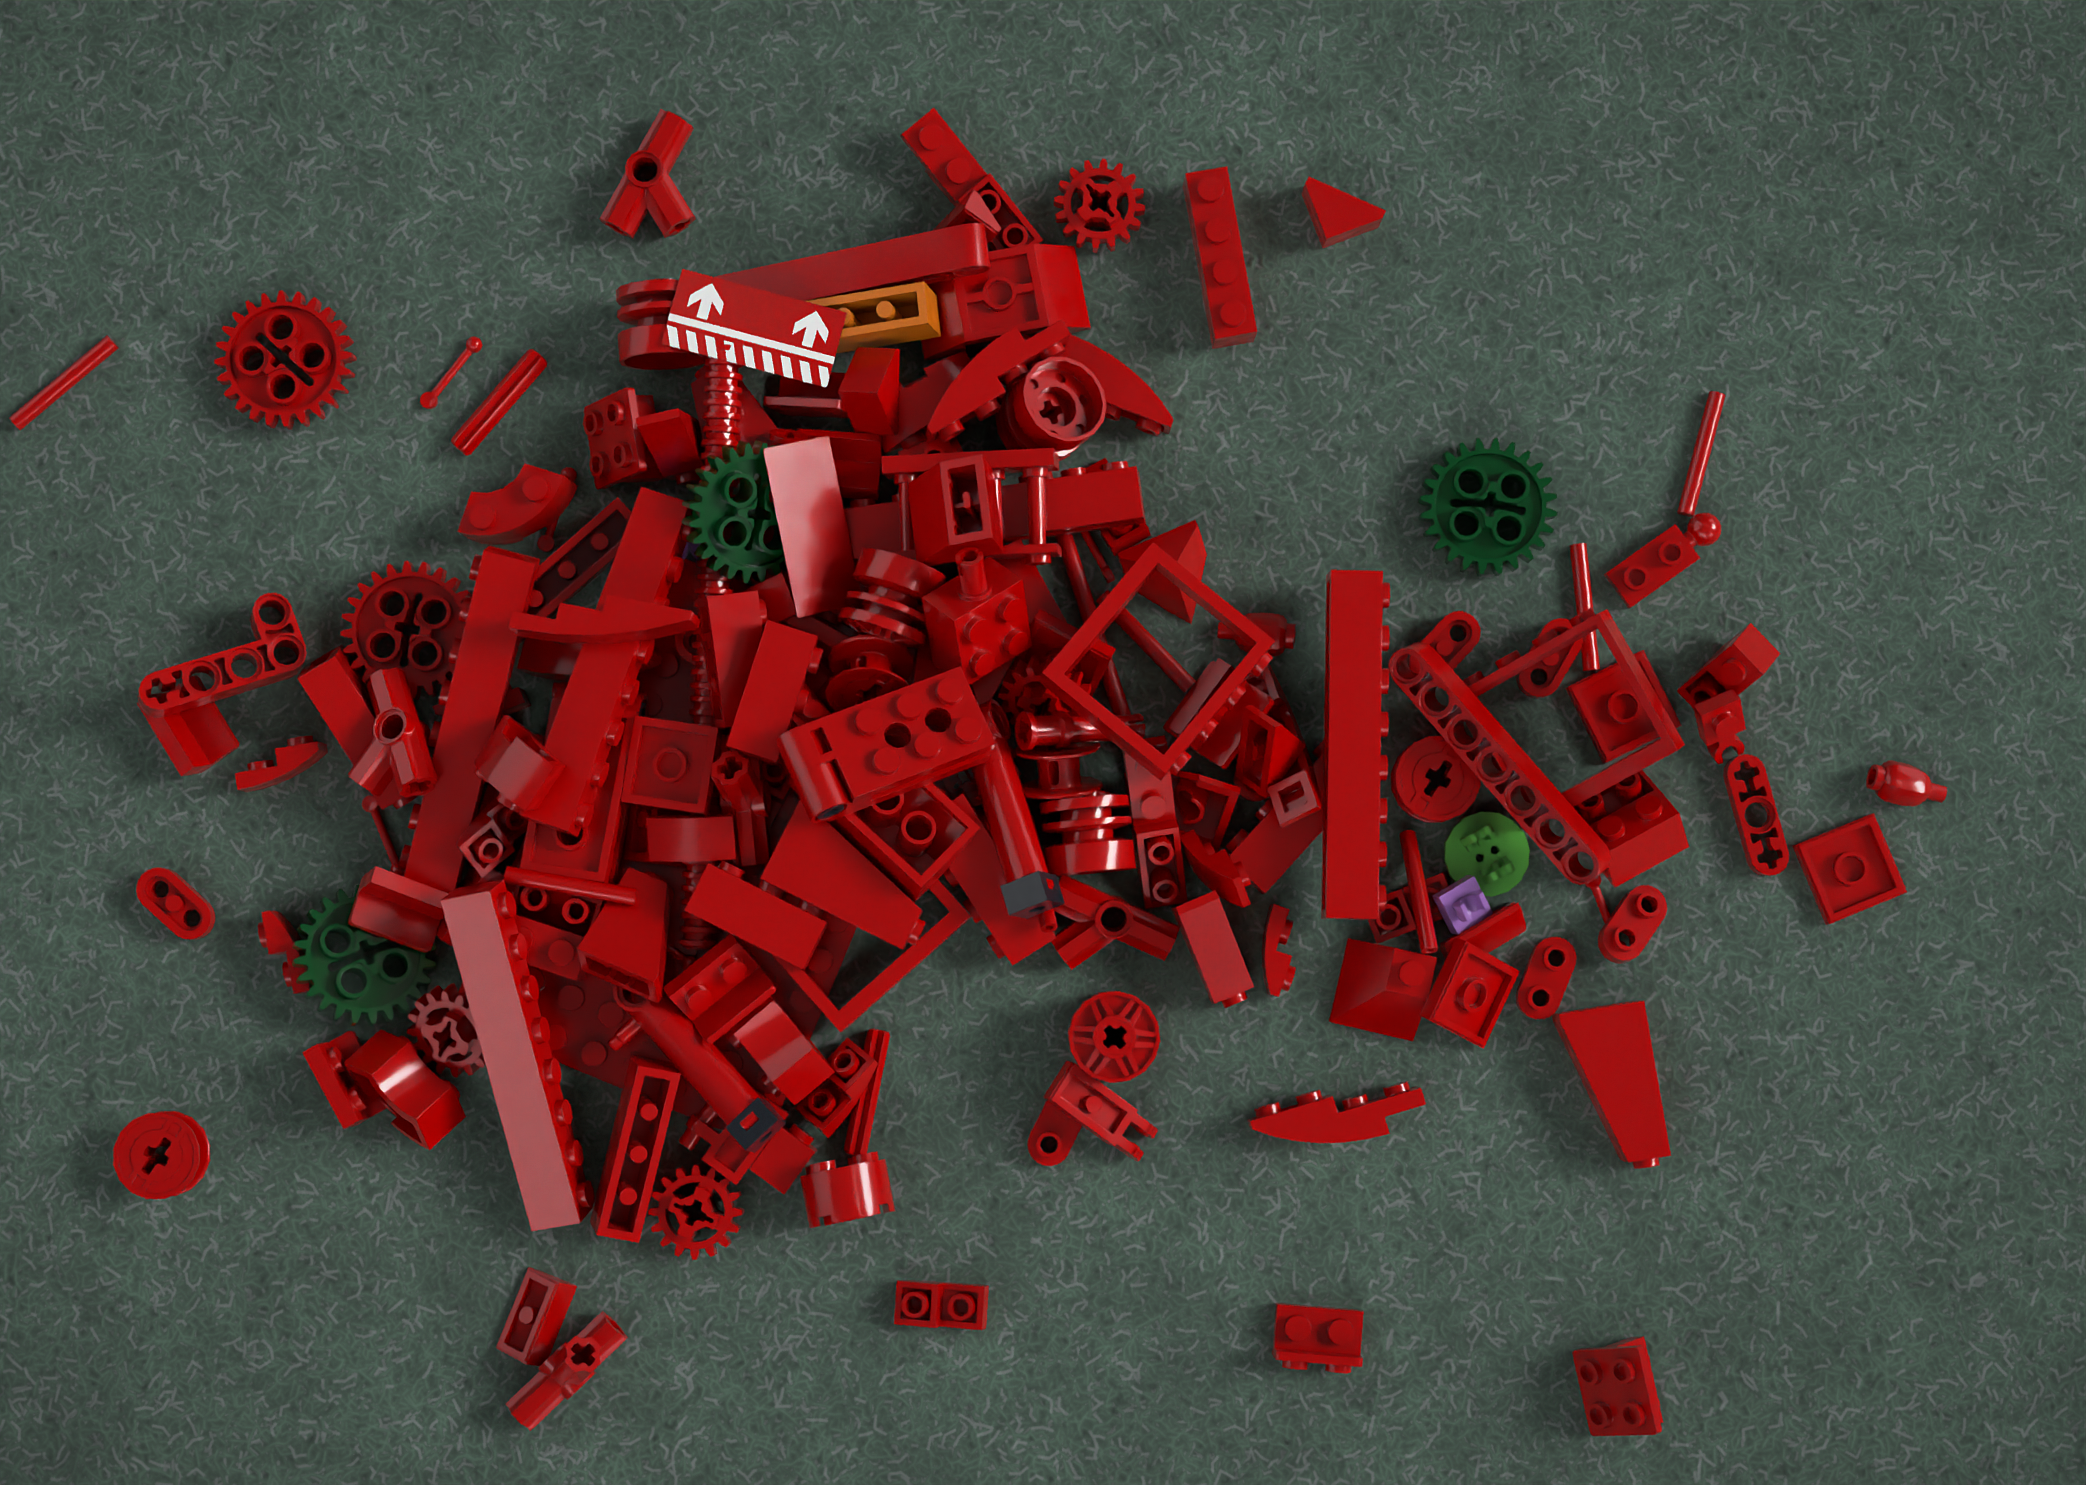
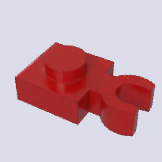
M1733 689L1693 706L1699 736L1706 744L1709 754L1717 764L1723 763L1722 753L1727 747L1732 746L1738 756L1744 753V744L1736 734L1746 730L1740 697Z

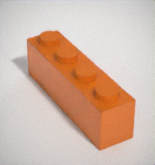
M925 282L806 301L847 313L836 354L855 351L857 347L874 348L941 337L937 295Z

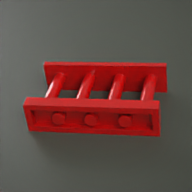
M1054 448L881 456L882 474L888 479H894V485L899 487L900 550L888 552L916 560L908 483L939 462L983 454L994 471L1002 543L1001 481L1005 480V474L1022 473V478L1027 479L1029 544L1003 546L1004 553L984 556V560L988 557L994 560L1025 558V565L1051 564V557H1062V548L1057 543L1046 544L1044 479L1048 478V471H1059V454Z

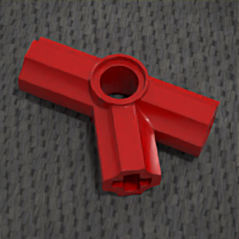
M660 109L637 152L627 159L625 174L599 218L603 224L613 231L633 239L646 214L649 212L662 235L666 238L680 233L696 220L669 176L671 169L694 130L692 125L678 115ZM645 166H652L657 169L656 176L648 182L636 179L638 171Z
M397 667L380 669L369 675L370 680L366 684L376 715L373 725L375 737L348 775L357 784L379 797L393 777L395 778L398 792L402 796L407 798L417 795L423 796L434 790V785L438 781L428 750L430 729L426 723L419 720L405 672Z
M729 736L722 737L720 744L721 757L711 763V777L720 793L722 814L733 813L737 857L733 860V866L742 867L767 864L772 856L768 817L771 816L772 802L769 784L763 778L761 760L738 753V751L728 750L726 744Z
M1061 874L1058 882L1065 904L1055 907L1054 911L1075 921L1055 934L1056 938L1051 942L1071 970L1115 939L1165 961L1175 943L1180 926L1129 904L1120 896L1107 894L1068 875ZM1114 906L1121 908L1125 912V919L1122 924L1117 927H1108L1103 924L1101 917L1107 908Z
M602 1311L577 1336L569 1342L566 1341L538 1368L540 1371L506 1403L511 1414L521 1425H524L531 1431L565 1398L568 1400L596 1373L594 1370L628 1338L627 1335L610 1316Z

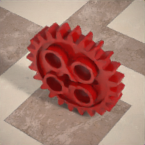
M279 290L277 302H273L265 293L261 294L262 306L258 308L249 300L246 301L248 314L245 317L237 312L232 313L233 318L238 323L235 328L229 326L222 327V330L230 336L229 341L216 342L215 345L226 353L225 357L214 360V364L227 370L217 377V381L221 384L231 385L225 391V397L229 400L239 398L235 406L239 412L243 414L251 409L249 418L252 421L258 423L265 416L266 425L273 429L278 424L280 418L283 426L288 430H292L295 418H298L304 426L309 427V414L311 413L324 420L326 417L323 406L326 403L336 409L339 407L333 397L336 392L341 394L349 393V390L341 384L342 379L355 378V374L347 369L345 364L356 361L357 357L351 352L344 351L354 341L348 335L339 336L347 328L346 324L342 320L332 322L336 313L330 307L320 312L322 303L315 297L306 305L305 296L298 291L294 295L292 302H290L288 295L283 290ZM284 322H292L293 331L291 335L286 339H277L276 331L278 327ZM261 334L265 335L275 346L289 356L295 364L314 380L313 385L307 386L297 375L283 365L276 356L258 341V336ZM315 350H324L323 362L317 367H308L307 358L310 353ZM255 353H263L264 362L262 366L257 370L249 371L247 368L249 358ZM290 380L294 381V393L289 398L279 399L278 390L281 384Z
M407 560L404 561L402 573H399L392 564H387V577L385 578L374 571L371 572L374 582L371 588L360 582L357 584L363 597L361 600L348 597L347 601L356 609L354 613L342 614L341 617L352 623V628L341 631L340 635L353 641L352 644L343 649V652L347 655H358V658L353 661L350 667L355 671L367 669L362 677L363 682L368 683L370 680L369 675L380 669L397 667L405 672L413 700H419L421 688H424L429 696H436V684L440 683L443 685L445 679L450 680L449 676L454 672L455 664L449 663L450 651L454 639H462L465 623L459 621V615L465 596L472 597V593L468 590L456 593L461 583L458 578L453 577L444 583L447 573L445 569L439 567L431 576V568L427 562H422L418 571L415 572L413 564ZM417 594H422V601L419 603L415 613V597ZM395 595H402L405 601L402 612L395 616H389L386 611L388 600ZM443 603L447 609L445 619L439 624H430L428 620L429 609L435 604ZM414 621V624L420 627V632L418 635L412 634L409 639V636L403 634L404 626H412ZM387 636H392L395 641L394 652L386 658H380L377 653L379 641ZM409 645L408 665L405 668H402L401 661L404 658L407 651V647ZM427 645H434L437 649L436 661L432 665L422 666L419 662L421 649Z

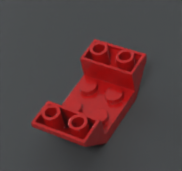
M1032 243L989 251L991 265L989 271L928 284L937 295L941 337L923 339L921 344L924 359L931 360L966 351V345L993 341L1017 326L1021 335L1041 332L1062 319L1070 333L1091 330L1075 246Z

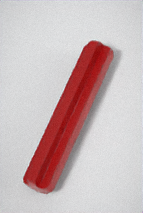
M533 349L527 350L451 438L452 444L467 456L472 454L547 367L545 358Z
M872 1028L867 1031L864 1051L875 1059L878 1065L865 1091L851 1110L844 1145L845 1153L850 1155L865 1154L868 1150L890 1040V1033L885 1030Z

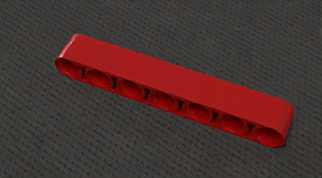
M969 223L715 277L802 301H809L918 282H925L928 285L984 273L991 269L985 226L980 223Z
M1424 642L1412 643L1393 653L1389 660L1388 668L1394 682L1565 878L1572 883L1583 885L1592 882L1608 868L1611 860L1610 850L1439 653L1432 646ZM1409 654L1418 659L1420 663L1419 674L1414 673L1408 667L1407 658ZM1436 687L1444 689L1448 694V706L1442 705L1436 699ZM1465 719L1475 724L1478 731L1476 739L1466 734L1463 726ZM1493 752L1499 753L1504 757L1507 765L1506 771H1501L1494 766L1492 762ZM1522 785L1533 790L1536 799L1535 804L1528 803L1523 799L1520 791ZM1550 819H1556L1563 825L1564 837L1557 836L1551 831L1549 826ZM1579 852L1587 853L1592 858L1594 863L1593 870L1586 869L1580 864L1578 860Z

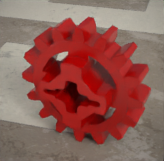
M1103 158L1099 168H1093L1090 161L1086 160L1084 161V172L1079 173L1073 167L1069 169L1071 183L1060 180L1058 184V190L1065 196L1054 197V206L1063 209L1055 214V221L1061 224L1067 223L1063 230V236L1068 238L1075 234L1077 236L1076 247L1079 249L1086 241L1092 243L1093 253L1098 252L1102 243H1106L1110 252L1115 251V240L1118 238L1125 244H1128L1130 242L1128 229L1139 231L1141 227V222L1134 216L1145 214V205L1136 203L1144 197L1143 188L1132 189L1136 182V175L1133 173L1124 178L1122 176L1123 164L1118 163L1113 170L1107 169V160ZM1096 180H1103V181H1107V182H1110V183H1109V184H1097V183H1095L1094 181H1096ZM1077 193L1083 205L1073 215L1071 201L1074 194ZM1126 197L1128 211L1123 220L1116 207ZM1095 199L1098 203L1106 200V212L1100 208L1093 211L1092 200ZM1091 226L1102 227L1106 231L1096 232L1089 230Z
M1032 655L1028 665L1018 660L1013 670H1007L998 697L1004 700L1001 706L1004 712H1012L1009 720L1011 724L1016 723L1017 716L1022 711L1032 712L1033 715H1051L1056 710H1062L1069 713L1070 716H1080L1039 682L1042 672L1054 659L1053 656H1048L1045 663H1040L1039 659ZM1081 671L1073 674L1069 673L1067 677L1090 695L1091 684H1080L1084 674Z
M451 983L444 990L437 985L414 1003L416 1008L407 1017L414 1024L407 1029V1034L417 1036L418 1041L414 1046L417 1050L423 1049L426 1053L422 1060L424 1064L433 1060L437 1063V1073L441 1074L448 1067L453 1077H458L464 1070L471 1076L480 1067L483 1068L485 1066L465 990L461 994L458 993L455 983Z
M694 1164L691 1174L688 1175L683 1166L676 1169V1181L665 1176L661 1181L666 1190L664 1192L657 1190L652 1192L651 1196L659 1201V1206L648 1209V1214L658 1216L659 1222L651 1227V1231L659 1232L663 1230L665 1236L660 1245L664 1247L671 1242L675 1243L674 1255L677 1257L682 1255L686 1249H690L692 1260H697L700 1257L701 1249L704 1248L706 1253L712 1257L717 1254L716 1242L724 1247H728L732 1242L727 1232L738 1233L741 1229V1226L734 1222L733 1218L744 1214V1209L734 1207L733 1201L742 1194L740 1191L730 1193L727 1187L731 1181L727 1178L721 1181L716 1179L718 1171L714 1168H711L706 1175L702 1173L701 1164ZM699 1182L694 1194L685 1196L675 1193L684 1184ZM715 1191H717L723 1201L725 1214L717 1210L713 1199ZM700 1201L702 1203L701 1211L706 1213V1216L709 1218L701 1217L693 1222L690 1220L692 1212L687 1210V1207L684 1205L691 1206ZM668 1211L675 1213L680 1225L677 1232L670 1222ZM708 1227L712 1230H718L715 1235L708 1239L694 1240L698 1230Z

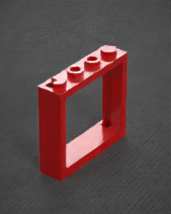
M1152 542L1041 674L1039 682L1162 781L1169 771L1176 776L1187 764L1192 756L1186 750L1196 738L1204 743L1219 725V722L1214 717L1220 709L1225 706L1231 710L1247 691L1241 684L1250 673L1258 678L1274 658L1268 652L1275 640ZM1156 570L1252 647L1164 755L1067 677Z
M1589 608L1569 620L1573 628L1558 636L1555 629H1552L1531 641L1535 649L1522 657L1518 650H1515L1495 662L1499 670L1486 677L1483 676L1480 670L1462 680L1478 698L1481 694L1597 629L1600 631L1658 732L1660 739L1560 792L1573 807L1669 756L1685 745L1608 609L1595 615L1593 609ZM1465 719L1464 722L1472 736L1476 739L1478 731L1475 724ZM1493 752L1492 762L1494 766L1501 771H1506L1507 765L1504 757L1499 753ZM1522 785L1520 791L1523 799L1528 803L1535 804L1536 799L1530 788Z
M938 879L929 889L948 909L949 913L925 933L915 946L912 945L840 1010L805 970L773 954L772 956L839 1032H843L972 917Z

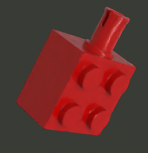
M966 547L959 550L955 555L959 575L922 597L933 664L943 672L961 666L969 685L1032 646L1023 579L991 557L984 560L983 551L979 552V548Z

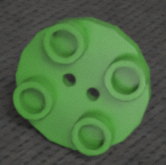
M1479 812L1463 818L1452 828L1444 842V862L1449 876L1454 882L1466 875L1474 876L1480 889L1487 897L1509 892L1522 880L1529 866L1530 849L1525 833L1513 820L1500 813ZM1492 846L1497 847L1498 852L1496 854L1491 853ZM1478 854L1482 855V862L1476 861Z

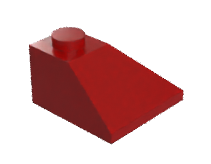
M1347 938L1329 1022L1413 1041L1422 1018L1419 1015L1430 993L1437 957Z

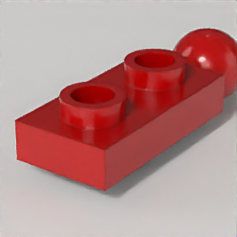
M1698 513L1689 520L1687 531L1684 534L1674 524L1604 575L1626 606L1631 608L1699 560L1700 557L1693 547L1696 545L1709 546L1714 544L1721 535L1720 521L1711 513Z

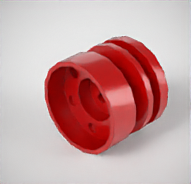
M665 278L631 282L616 289V301L619 305L624 306L617 310L618 320L636 326L622 330L618 334L619 362L622 366L641 370L685 369L705 364V359L709 358V356L662 344V338L679 280Z
M1049 357L1036 363L1021 380L1016 382L1007 391L1003 401L999 403L1002 408L996 413L995 418L998 435L1007 450L1054 448L1059 454V462L1069 457L1079 445L1095 434L1104 422L1107 404L1103 387L1095 374L1086 366L1067 357Z
M862 548L853 578L869 588L868 592L847 591L845 600L859 609L842 607L838 621L858 631L860 635H875L889 641L899 642L907 648L923 649L927 636L915 628L927 629L924 613L916 608L917 605L923 606L922 597L945 584L947 577L938 570L908 557L879 549Z
M1097 791L1089 795L1054 799L1040 803V815L1060 814V822L1041 825L1042 832L1062 834V843L1044 848V858L1048 872L1059 877L1061 874L1073 876L1135 869L1134 841L1126 838H1114L1113 829L1132 823L1131 816L1112 817L1111 815L1112 809L1130 806L1129 795Z
M1120 991L1100 992L1084 1000L1072 1015L1068 1029L1069 1049L1079 1067L1093 1078L1109 1083L1130 1081L1144 1073L1156 1058L1160 1044L1158 1021L1150 1007L1136 996ZM1109 1025L1114 1029L1122 1026L1125 1030L1121 1036L1124 1044L1119 1048L1114 1044L1108 1047L1103 1044L1107 1037L1103 1030Z

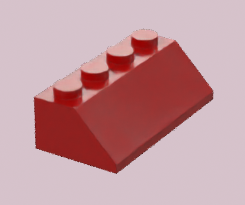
M790 776L788 785L798 794ZM933 783L828 822L914 902L949 868L981 828Z

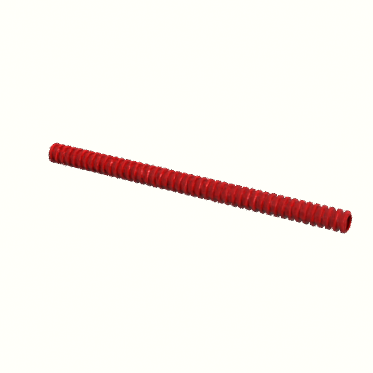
M717 344L719 350H730L731 345ZM713 357L705 359V366L709 367V371L704 373V379L708 380V385L704 386V393L708 394V398L703 399V406L707 407V412L702 414V419L706 420V425L702 426V433L706 434V439L701 440V446L705 447V452L701 453V460L705 461V465L701 466L700 469L706 471L711 469L707 456L712 455L723 460V446L731 447L734 450L737 449L738 441H736V435H740V428L736 427V422L741 421V415L737 414V409L741 408V401L737 400V396L742 394V388L738 387V382H741L743 379V375L739 373V369L743 368V365ZM734 480L729 486L730 498L736 496L733 494V489L738 488V482ZM732 521L724 527V541L732 536L731 530L734 529ZM700 558V560L696 561V567L700 568V574L695 575V581H699V587L695 588L694 593L699 595V598L733 593V590L729 589V583H733L734 577L728 579L720 575V569L714 571L707 568L708 558ZM694 601V608H697V601ZM699 624V628L693 630V635H697V641L692 642V648L696 649V655H692L691 661L696 662L694 669H691V675H695V682L690 683V688L694 689V695L690 696V702H694V709L689 710V715L693 716V723L690 724L714 727ZM715 783L709 815L719 814V811H722L721 805H719L720 793ZM690 813V816H701V815H702V814ZM721 860L682 862L687 865L686 871H682V877L686 878V884L681 885V891H685V898H681V905H685L686 908L707 864L719 866ZM685 910L680 912V918L684 919V925L679 926V931L683 932V938L679 939V945L683 946V948L711 949L717 944V940H713V933H718L717 926Z

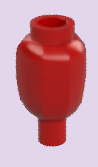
M1248 613L1244 615L1275 640L1268 652L1271 656H1278L1285 649H1294L1296 624L1287 623V619L1283 615L1274 613ZM1218 623V639L1235 640V643L1241 650L1249 653L1252 649L1250 645L1223 623Z
M1888 760L1881 766L1872 765L1866 778L1868 789L1874 790L1880 799L1897 805L1917 806L1926 799L1942 803L1947 795V787L1932 783L1930 777L1921 769L1893 760Z

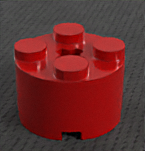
M878 1151L852 1156V1158L847 1159L848 1166L836 1168L835 1160L815 1163L805 1167L806 1175L800 1176L809 1228L821 1226L819 1219L823 1217L826 1226L881 1214L880 1205H882L884 1214L895 1211L886 1160H879Z

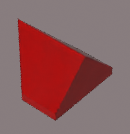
M1195 520L1117 553L1123 574L1125 575L1153 542L1200 581L1202 580L1207 556L1201 533ZM1156 570L1138 593L1191 624L1197 602Z
M1181 770L1176 776L1171 773L1175 815L1180 835L1194 829L1202 844L1209 841L1215 853L1218 852L1241 787L1196 773Z

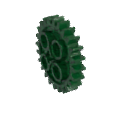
M1476 438L1471 452L1462 442L1457 446L1458 458L1448 451L1442 455L1446 468L1437 464L1430 468L1431 473L1437 480L1425 479L1422 482V486L1431 492L1430 495H1423L1418 499L1419 504L1429 507L1428 511L1418 516L1419 521L1431 522V527L1423 533V536L1437 537L1438 542L1433 546V552L1443 548L1449 551L1444 563L1449 564L1456 557L1461 559L1460 572L1462 573L1470 564H1475L1477 576L1481 577L1487 566L1491 567L1494 576H1499L1502 573L1503 563L1514 572L1519 568L1517 557H1520L1526 563L1534 559L1529 547L1541 551L1546 546L1538 535L1549 536L1554 531L1551 526L1544 523L1545 520L1554 519L1558 515L1557 511L1546 508V504L1551 503L1557 498V494L1544 492V488L1552 481V478L1545 477L1539 479L1537 473L1543 467V463L1540 462L1530 467L1527 461L1531 452L1527 450L1520 457L1515 456L1514 442H1511L1502 451L1499 447L1498 438H1494L1491 441L1488 449L1484 448L1480 438ZM1468 474L1476 478L1479 485L1478 492L1468 494L1461 490L1458 482L1459 476ZM1511 479L1518 483L1521 491L1520 497L1516 499L1506 497L1501 490L1502 480ZM1486 498H1489L1490 506L1498 508L1520 507L1525 510L1524 515H1518L1511 511L1498 509L1488 517L1485 516V509L1482 507H1452L1450 501L1457 500L1466 504L1479 505ZM1465 516L1472 520L1474 524L1473 534L1470 536L1459 534L1454 527L1455 517ZM1499 521H1508L1514 525L1516 529L1515 540L1506 541L1499 537L1496 529Z
M738 441L737 452L731 447L723 446V460L712 455L707 456L711 469L706 471L696 468L695 472L702 481L699 485L687 484L686 487L695 494L694 500L682 502L683 506L693 510V515L684 518L682 524L695 528L686 537L688 542L700 544L694 552L695 556L701 559L708 558L706 567L714 571L720 569L721 576L732 579L736 575V580L748 583L751 575L754 580L763 582L765 581L766 570L769 574L776 576L781 573L780 563L786 565L774 503L769 499L771 488L763 449L768 447L767 443L755 441L753 447H751L750 443ZM758 474L759 477L754 480V475ZM738 478L740 481L739 492L736 496L730 498L729 486L734 479ZM749 509H756L754 514L747 515ZM732 521L734 524L733 535L730 539L724 541V527ZM772 526L774 529L773 538L765 545L763 542L764 532L768 527ZM749 542V544H750V545H749V548H748L747 550H745L744 547H745V546L747 545V543Z
M356 885L351 898H348L342 888L338 889L336 892V904L330 899L323 897L320 901L323 914L314 909L309 910L307 916L314 925L300 924L297 931L307 939L295 941L292 948L303 952L304 956L294 959L292 966L305 968L306 972L301 974L296 980L297 984L310 982L312 987L305 995V998L310 999L317 995L322 998L317 1011L321 1012L331 1005L335 1008L333 1013L334 1021H337L346 1012L349 1013L351 1026L356 1025L360 1015H365L368 1025L373 1026L376 1023L377 1013H381L383 1018L389 1022L393 1019L392 1007L395 1006L403 1014L409 1010L405 997L414 1001L422 997V994L415 986H428L432 980L423 974L422 971L431 970L436 966V962L425 958L426 954L436 949V945L433 944L432 949L424 953L401 944L399 947L376 953L369 961V965H367L364 959H360L336 971H329V964L354 957L360 950V946H362L365 952H368L391 941L383 937H373L369 932L349 925L348 920L359 885ZM331 933L342 935L347 942L346 951L334 953L328 950L325 945V936ZM390 957L398 959L404 968L403 976L393 978L386 975L382 968L383 960ZM346 973L358 975L363 982L362 991L355 994L345 991L341 985L342 975Z

